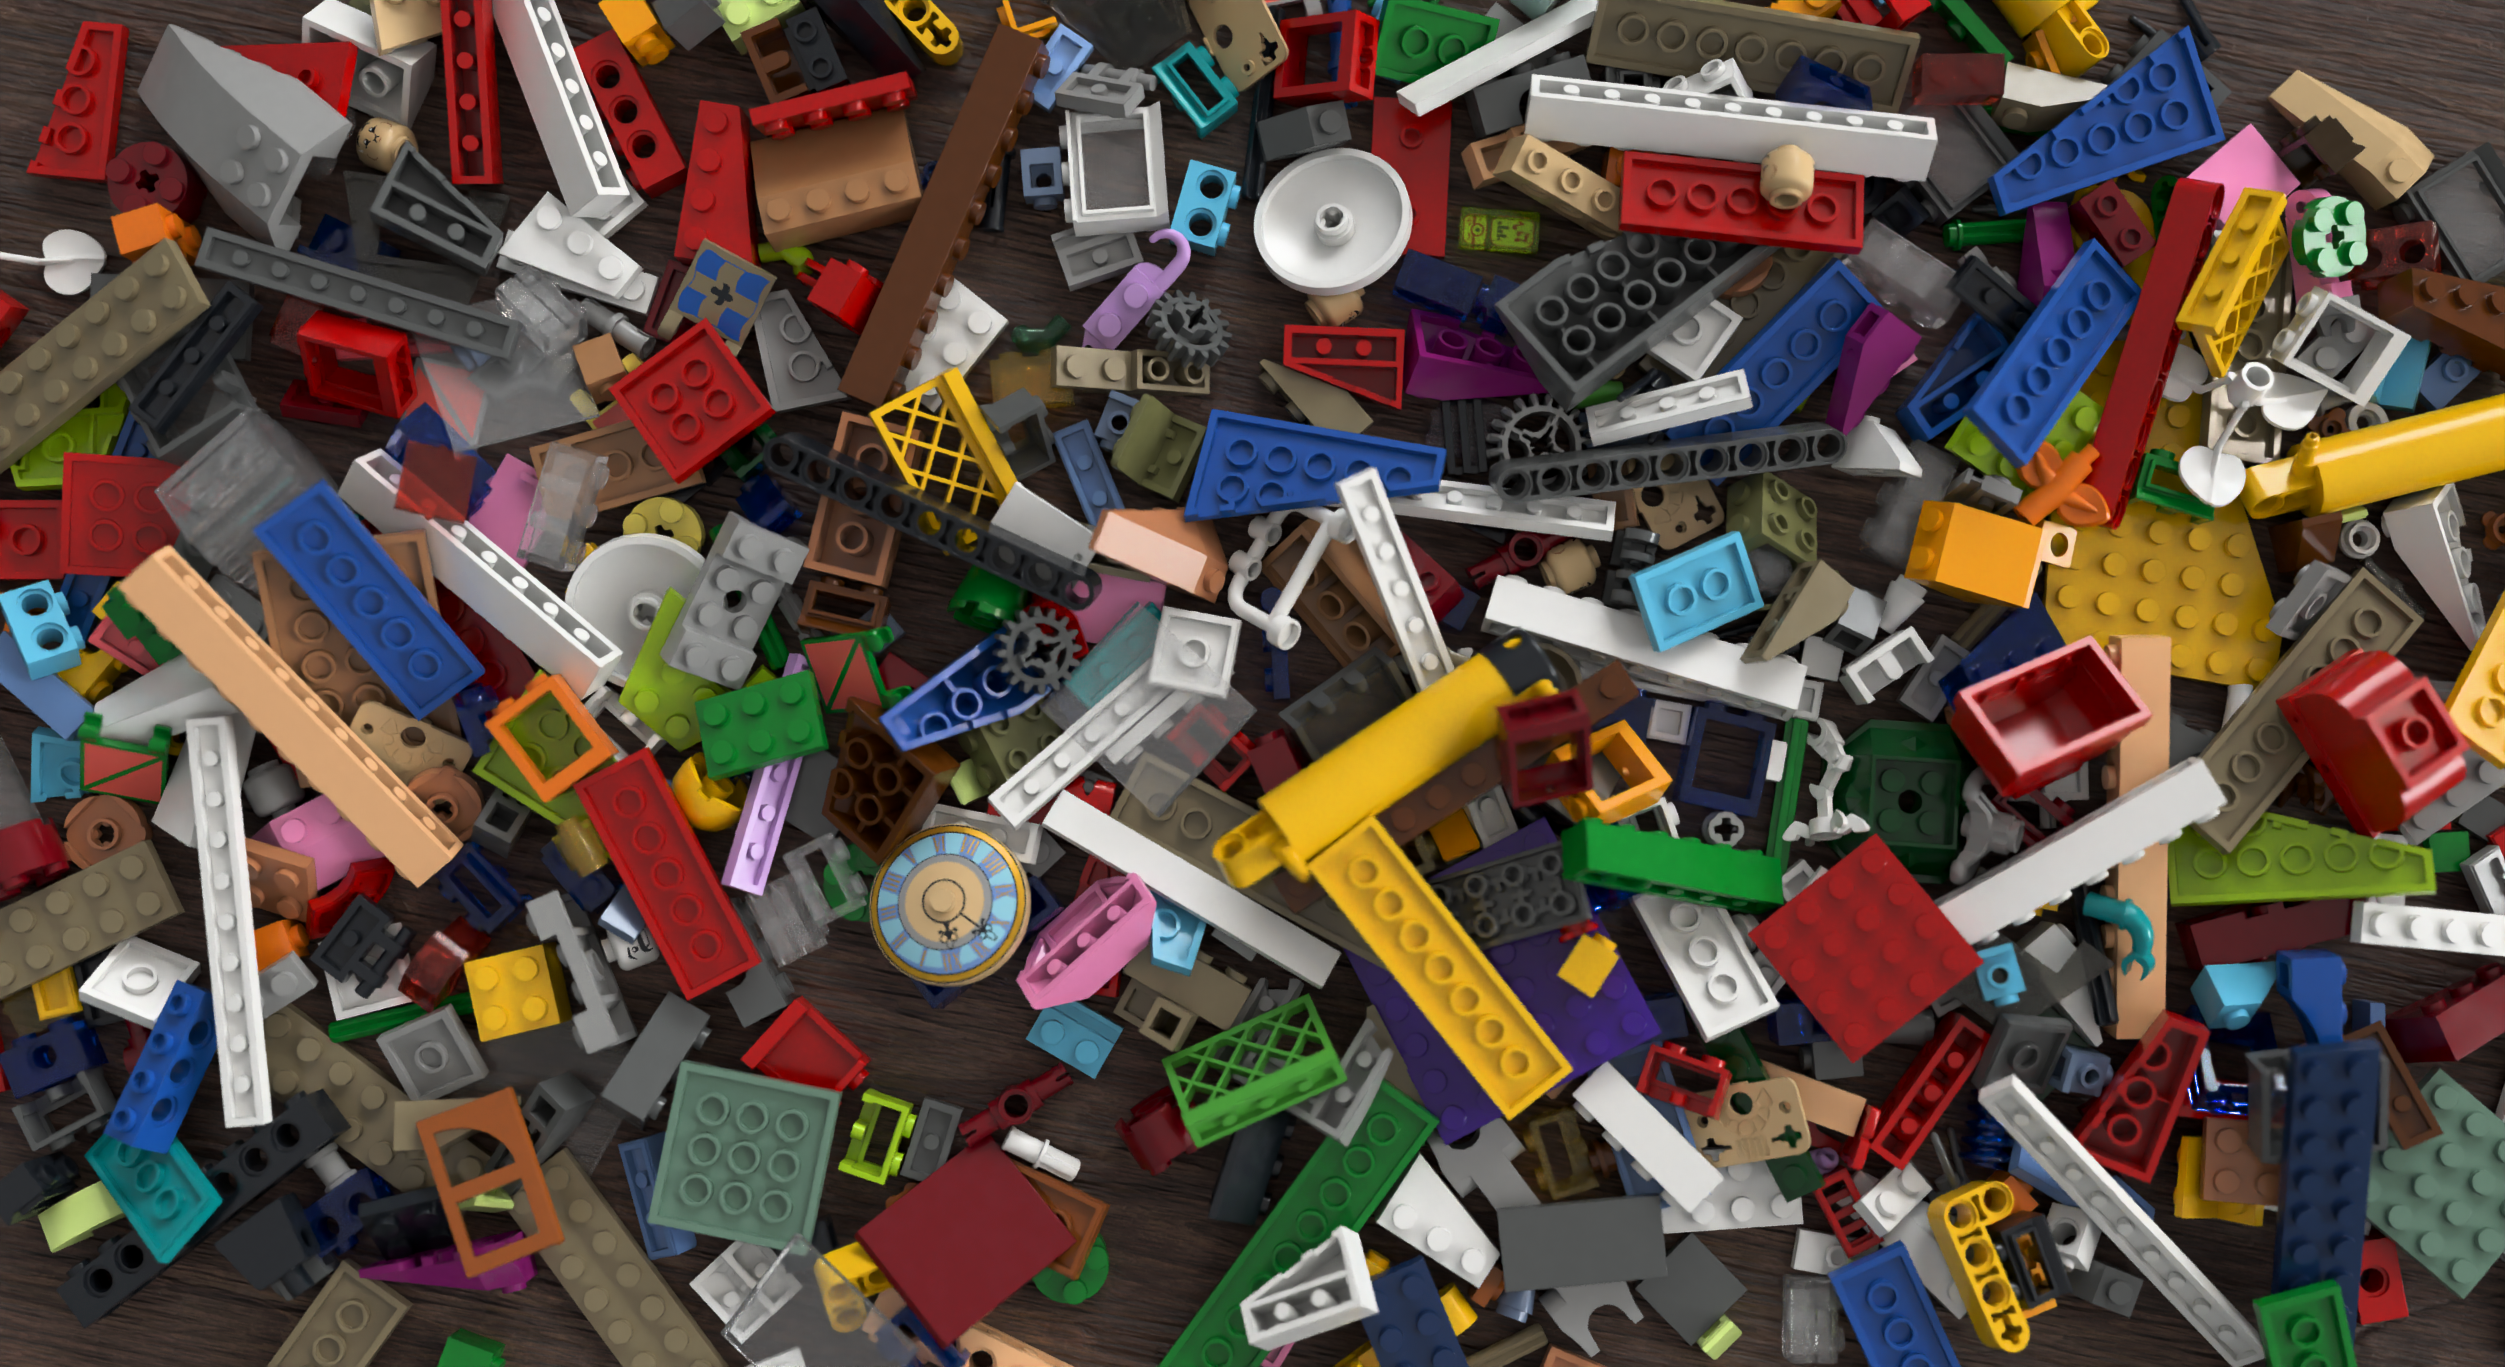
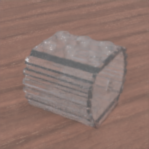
M250 406L154 492L189 543L193 544L210 563L218 566L225 575H230L238 584L242 583L248 590L252 589L255 593L259 594L252 553L253 551L268 548L252 531L253 528L322 478L336 494H338L340 488L319 459L302 441L296 439L279 422L272 420L268 414H263L261 410ZM339 497L350 509V511L353 514H355L352 507L347 502H345L341 497Z

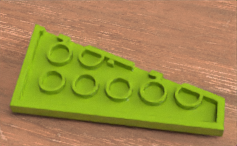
M539 669L534 678L543 673L546 674L543 669ZM552 692L506 724L507 728L547 781L593 748ZM494 737L472 771L611 859L574 787L572 786L553 801L544 803ZM612 757L585 778L618 761L615 757Z
M2267 811L2262 814L2229 854L2222 855L2189 825L2181 828L2183 832L2181 836L2168 843V878L2171 907L2436 894L2432 850L2382 838L2365 837L2335 827L2331 829L2310 824L2309 821Z

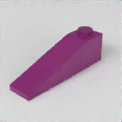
M1411 309L1404 345L1403 386L1405 394H1411L1422 399L1431 398L1444 401L1549 393L1539 382L1517 345L1513 348L1503 345L1494 339V333L1483 330L1480 336L1460 328L1461 320Z
M516 1229L470 1241L475 1256L478 1257L524 1239L527 1236L521 1229ZM456 1244L443 1249H432L412 1254L403 1259L372 1262L358 1270L360 1278L484 1291L501 1288L502 1294L526 1288V1282L538 1274L535 1256L531 1254L468 1279Z

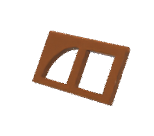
M505 1087L498 1092L416 1122L468 1279L554 1245H561L566 1241L513 1087ZM457 1129H470L487 1133L500 1140L509 1149L515 1163L452 1187L435 1134ZM522 1180L539 1233L476 1257L458 1204Z

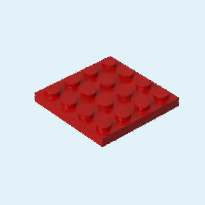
M1876 833L1747 934L1852 1063L1859 1060L1984 963Z

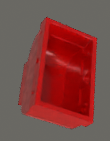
M2092 635L1958 692L1953 701L1956 711L1951 720V728L2000 796L2007 797L2011 795L2015 800L2079 771L2085 762L2106 752L2127 737L2132 731L2145 726L2153 714Z
M2362 648L2350 650L2275 701L2357 835L2375 838L2385 830L2397 828L2465 779L2466 765L2461 753L2470 748L2428 678L2426 676L2414 678L2409 669L2400 660L2381 650L2364 652Z

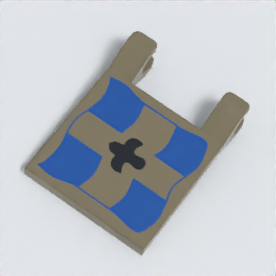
M704 238L657 330V334L667 340H671L677 333L684 317L695 323H699L704 318H707L718 334L727 339L725 343L737 358L777 277Z

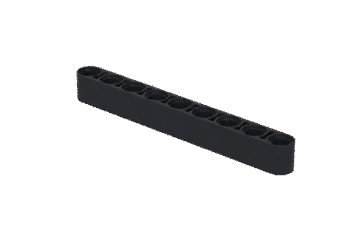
M792 431L776 436L769 440L763 448L764 462L773 472L1074 611L1084 610L1101 593V578L1091 568L1001 528L800 433ZM782 443L789 445L793 451V460L791 462L785 460L781 455L780 446ZM818 460L824 461L829 466L830 477L828 479L823 478L817 472L816 465ZM854 477L861 478L867 486L865 496L855 491L853 487ZM891 494L897 495L902 499L904 503L902 513L896 512L890 506L889 499ZM927 511L934 512L939 516L941 520L940 530L933 529L926 522ZM967 528L975 532L978 538V545L976 547L965 543L962 536L963 529ZM1000 546H1007L1012 549L1015 554L1014 563L1009 564L1001 559L999 556ZM1036 563L1046 564L1051 569V580L1046 581L1038 577L1035 570ZM1075 580L1084 582L1089 588V597L1082 598L1077 596L1072 589V582Z

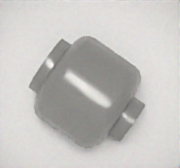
M278 759L249 770L247 772L249 778L246 779L242 787L253 812L258 817L272 815L276 819L297 808L296 804L300 803L306 795L304 788H300L292 767L289 764H280Z

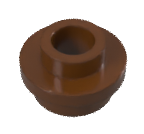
M1598 1139L1592 1140L1593 1149L1586 1151L1594 1174L1601 1172L1603 1179L1610 1178V1173L1618 1171L1612 1147L1606 1140L1599 1142Z

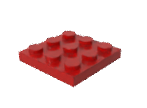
M704 318L608 388L678 485L776 414V411L707 318Z
M64 452L59 573L128 577L151 555L168 545L173 548L188 512L194 514L196 461L187 460L184 462L185 465L180 467L166 461H160L157 458Z

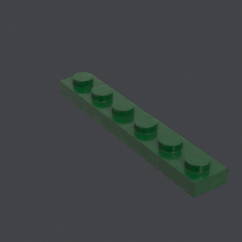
M1672 984L1709 1056L1725 1061L1724 1069L1729 1070L1733 1074L1730 1084L1742 1081L1751 1083L1770 1079L1743 1026L1705 1043L1676 987ZM1743 1092L1734 1093L1731 1098L1741 1115L1750 1113L1753 1108L1751 1098ZM1786 1125V1130L1783 1134L1772 1138L1773 1141H1788L1790 1147L1795 1148L1797 1147L1796 1141L1802 1137L1799 1132L1793 1131L1791 1125ZM1808 1150L1798 1155L1765 1160L1787 1203L1811 1193L1826 1184Z

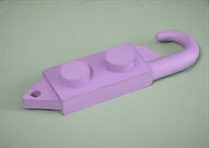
M1164 228L1156 231L1149 237L1150 243H1155L1160 239L1173 241L1177 247L1176 256L1164 270L1149 262H1140L1135 265L1082 325L1085 328L1082 347L1090 345L1092 348L1114 350L1151 309L1155 300L1161 298L1163 293L1186 269L1190 261L1191 249L1188 240L1182 233L1174 229Z

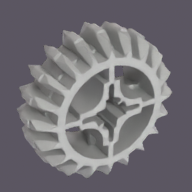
M1535 393L1530 394L1528 397V407H1526L1521 398H1517L1513 401L1516 413L1507 406L1501 409L1500 413L1507 422L1500 419L1492 421L1491 426L1499 431L1500 434L1492 433L1486 436L1487 442L1497 445V448L1486 451V457H1498L1499 461L1511 459L1508 451L1509 438L1514 440V444L1521 448L1524 457L1534 456L1531 450L1535 447H1530V442L1535 443L1546 432L1548 434L1544 441L1547 445L1543 448H1548V453L1543 452L1541 455L1563 453L1565 451L1559 448L1555 442V433L1558 425L1567 435L1570 452L1579 451L1581 447L1592 443L1591 439L1580 437V432L1586 430L1589 426L1587 422H1582L1577 426L1573 422L1580 414L1578 409H1574L1567 415L1563 412L1564 409L1559 403L1556 408L1552 407L1553 397L1550 394L1544 397L1542 405H1539L1538 397ZM1540 416L1548 418L1539 432H1530L1526 429L1521 431L1514 427L1517 422L1528 417ZM1584 467L1581 476L1587 473L1588 469ZM1518 473L1508 474L1504 478L1502 486L1507 484L1510 479L1516 482L1515 486L1519 478ZM1557 476L1542 479V484H1551Z

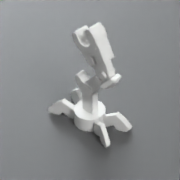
M1821 717L1816 720L1821 727L1820 736L1808 733L1807 744L1828 762L1827 770L1820 784L1809 785L1810 793L1817 799L1818 817L1810 819L1809 825L1794 821L1782 836L1783 840L1790 842L1799 841L1802 836L1805 838V845L1809 847L1813 846L1815 841L1839 839L1842 835H1847L1852 830L1855 833H1864L1870 830V826L1855 814L1851 813L1845 817L1837 809L1833 814V791L1842 773L1850 771L1853 756L1845 754L1843 749L1845 742L1836 724Z

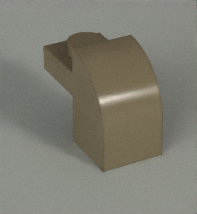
M1131 978L1113 1011L1116 1015L1140 1028L1138 1032L1172 1052H1179L1199 1017L1134 978Z

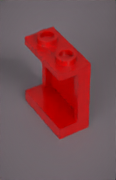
M803 996L794 999L741 1058L749 1068L753 1070L757 1067L767 1077L841 1092L847 1087L854 1091L870 1074L865 1067L872 1060Z

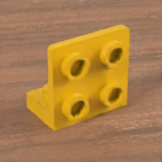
M2182 1136L2181 1145L2177 1151V1162L2179 1164L2177 1186L2173 1192L2175 1217L2217 1218L2250 1226H2263L2265 1205L2210 1201L2199 1198L2202 1136Z

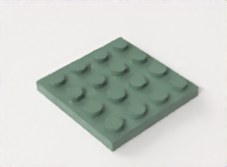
M689 1060L681 1061L647 1222L807 1255L811 1248L842 1092Z
M2432 1067L2417 1086L2444 1134L2401 1151L2388 1127L2387 1150L2372 1151L2366 1220L2456 1297L2465 1299L2505 1251V1123L2441 1068Z

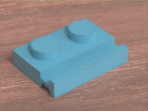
M1074 1001L1044 1008L1026 1040L1095 1079L1124 1027L1082 1002Z

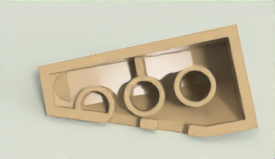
M2299 70L2290 75L2266 98L2294 127H2300L2315 115L2320 121L2330 115L2333 119L2336 118L2354 138L2352 140L2353 143L2366 147L2339 170L2338 173L2375 211L2398 200L2426 173L2435 156L2404 125Z

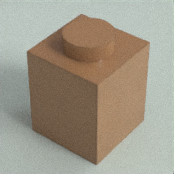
M611 333L572 346L586 386L595 403L599 404L604 401L616 400L608 388L624 378L628 373Z

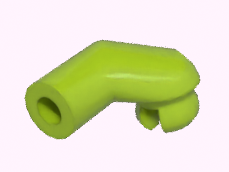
M769 242L758 244L762 263L784 260L793 266V273L796 276L799 271L807 275L813 273L803 265L807 257L814 260L811 251L804 246L788 248L775 253Z

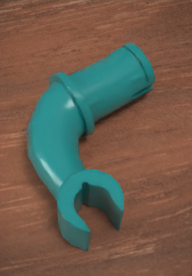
M2090 892L2084 903L2083 915L2117 924L2120 930H2127L2132 938V951L2123 959L2121 969L2126 976L2132 969L2133 961L2136 960L2143 968L2142 981L2155 967V959L2151 954L2154 932L2149 918L2141 908L2133 903V899L2128 898L2126 901Z

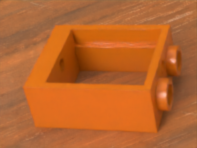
M543 673L525 685L528 693L517 701L510 697L493 708L491 712L495 717L486 722L485 725L542 801L547 803L559 797L570 789L573 784L581 781L618 754L619 751L563 676L556 674L548 677ZM552 692L593 748L547 781L507 728L506 724Z

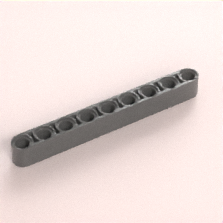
M1809 422L1655 441L1653 444L1645 442L1505 459L1492 466L1488 480L1491 488L1503 500L1509 503H1521L1829 465L1843 458L1847 450V440L1842 432L1823 422ZM1828 434L1829 443L1827 447L1818 451L1817 444L1819 439ZM1790 439L1791 446L1789 451L1785 455L1779 456L1778 448L1784 440ZM1751 444L1752 453L1746 460L1740 461L1739 453L1745 445ZM1713 448L1712 460L1708 464L1701 466L1700 457L1702 453L1707 449ZM1674 453L1675 460L1673 465L1667 470H1661L1662 459L1667 454ZM1635 458L1636 465L1634 470L1630 474L1622 475L1621 467L1623 463L1628 459ZM1596 463L1597 470L1595 475L1591 479L1582 480L1581 475L1584 467L1588 464ZM1550 468H1557L1558 475L1555 481L1551 484L1543 485V474ZM1510 473H1518L1517 484L1511 489H1503L1502 482L1504 478Z

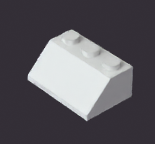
M324 0L302 17V43L351 42L359 47L348 105L373 117L386 118L411 128L434 80L437 45L430 41L415 46L409 44L393 49L392 53L378 56L371 15L337 0Z

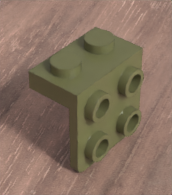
M1144 394L1140 401L1133 406L1129 418L1130 422L1122 438L1113 447L1111 466L1138 486L1179 503L1197 466L1207 427L1174 414L1155 397Z
M1770 472L1751 474L1727 487L1726 533L1739 531L1747 553L1768 543L1799 564L1817 560L1818 511L1815 502L1810 497L1799 492Z
M1042 697L1019 715L959 733L958 741L964 752L969 754L976 767V776L980 785L987 789L989 795H991L1062 735V732L1044 697Z

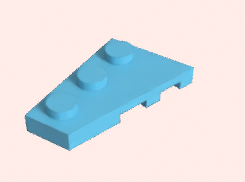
M38 726L32 733L30 803L44 802L47 798L65 796L66 799L81 798L83 794L94 793L80 790V739L78 735L72 741H66L52 728Z
M1148 889L1157 902L1150 933L1151 964L1190 977L1207 923Z

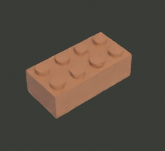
M842 411L833 449L905 482L871 419ZM884 421L889 432L904 436L905 426ZM912 428L910 438L925 443L926 436L920 430ZM893 439L900 450L902 441ZM908 443L904 460L909 468L919 469L923 447ZM829 466L825 477L826 479L830 477ZM854 477L853 487L855 491L865 496L867 493L865 482L861 478ZM821 494L808 544L810 550L804 560L803 567L814 572L888 590L902 531ZM891 494L889 499L890 506L896 512L902 513L904 510L902 499L897 495Z

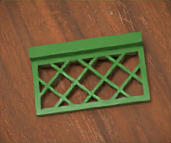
M1309 993L1162 1059L1182 1112L1183 1121L1197 1148L1347 1081V1077ZM1306 1009L1308 1010L1310 1016L1303 1029L1287 1025L1291 1016ZM1314 1027L1316 1028L1317 1033L1312 1032ZM1262 1029L1273 1031L1266 1046L1250 1042L1255 1032ZM1282 1034L1298 1038L1291 1053L1275 1049ZM1307 1041L1323 1044L1325 1048L1309 1057L1300 1056ZM1228 1045L1236 1048L1228 1063L1213 1059L1217 1050ZM1245 1051L1261 1054L1253 1070L1238 1066ZM1270 1057L1286 1061L1282 1069L1271 1074L1263 1073ZM1189 1062L1199 1064L1191 1079L1180 1077L1176 1074L1175 1069ZM1208 1067L1224 1071L1216 1087L1201 1083ZM1233 1074L1249 1078L1244 1086L1233 1091L1226 1090ZM1196 1091L1211 1095L1207 1103L1190 1110L1189 1103Z

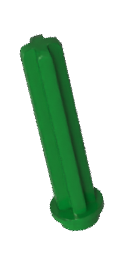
M1953 219L1951 223H1947L1943 227V243L1945 247H1951L1953 251H1959L1962 246L2023 242L2026 219L1961 223L1960 219Z

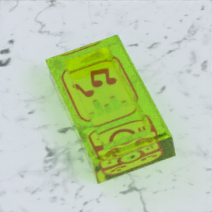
M1462 207L1458 249L1537 254L1540 212Z

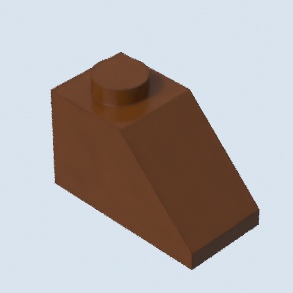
M2341 511L2268 527L2278 573L2294 571L2296 577L2305 565H2311L2314 560L2325 564L2334 562L2343 521Z

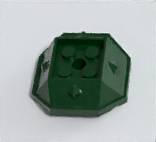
M1865 720L1843 739L1845 742L1843 746L1845 754L1853 756L1850 771L1842 773L1833 791L1832 800L1833 814L1836 809L1840 810L1845 817L1851 813L1855 814L1870 826V830L1864 833H1855L1852 830L1847 835H1842L1839 839L1822 842L1842 860L1876 833L1917 883L1942 884L1950 876L1952 862L1958 858V855L1964 850L1967 843L1966 837L1961 836L1964 816L1967 812L1970 813L1963 798V788L1971 772L1978 768L1979 765L1952 730L1950 724ZM1822 757L1820 766V782L1828 766L1827 760H1825ZM1904 791H1908L1914 800L1911 810L1906 813L1900 809L1898 804L1899 796Z

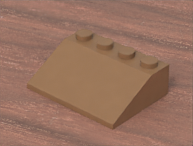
M886 108L872 112V117L864 120L849 121V118L834 121V126L823 130L811 131L809 127L795 131L796 135L789 138L772 140V137L750 142L756 197L763 230L775 253L788 248L801 247L913 219L924 191L905 110L888 112Z

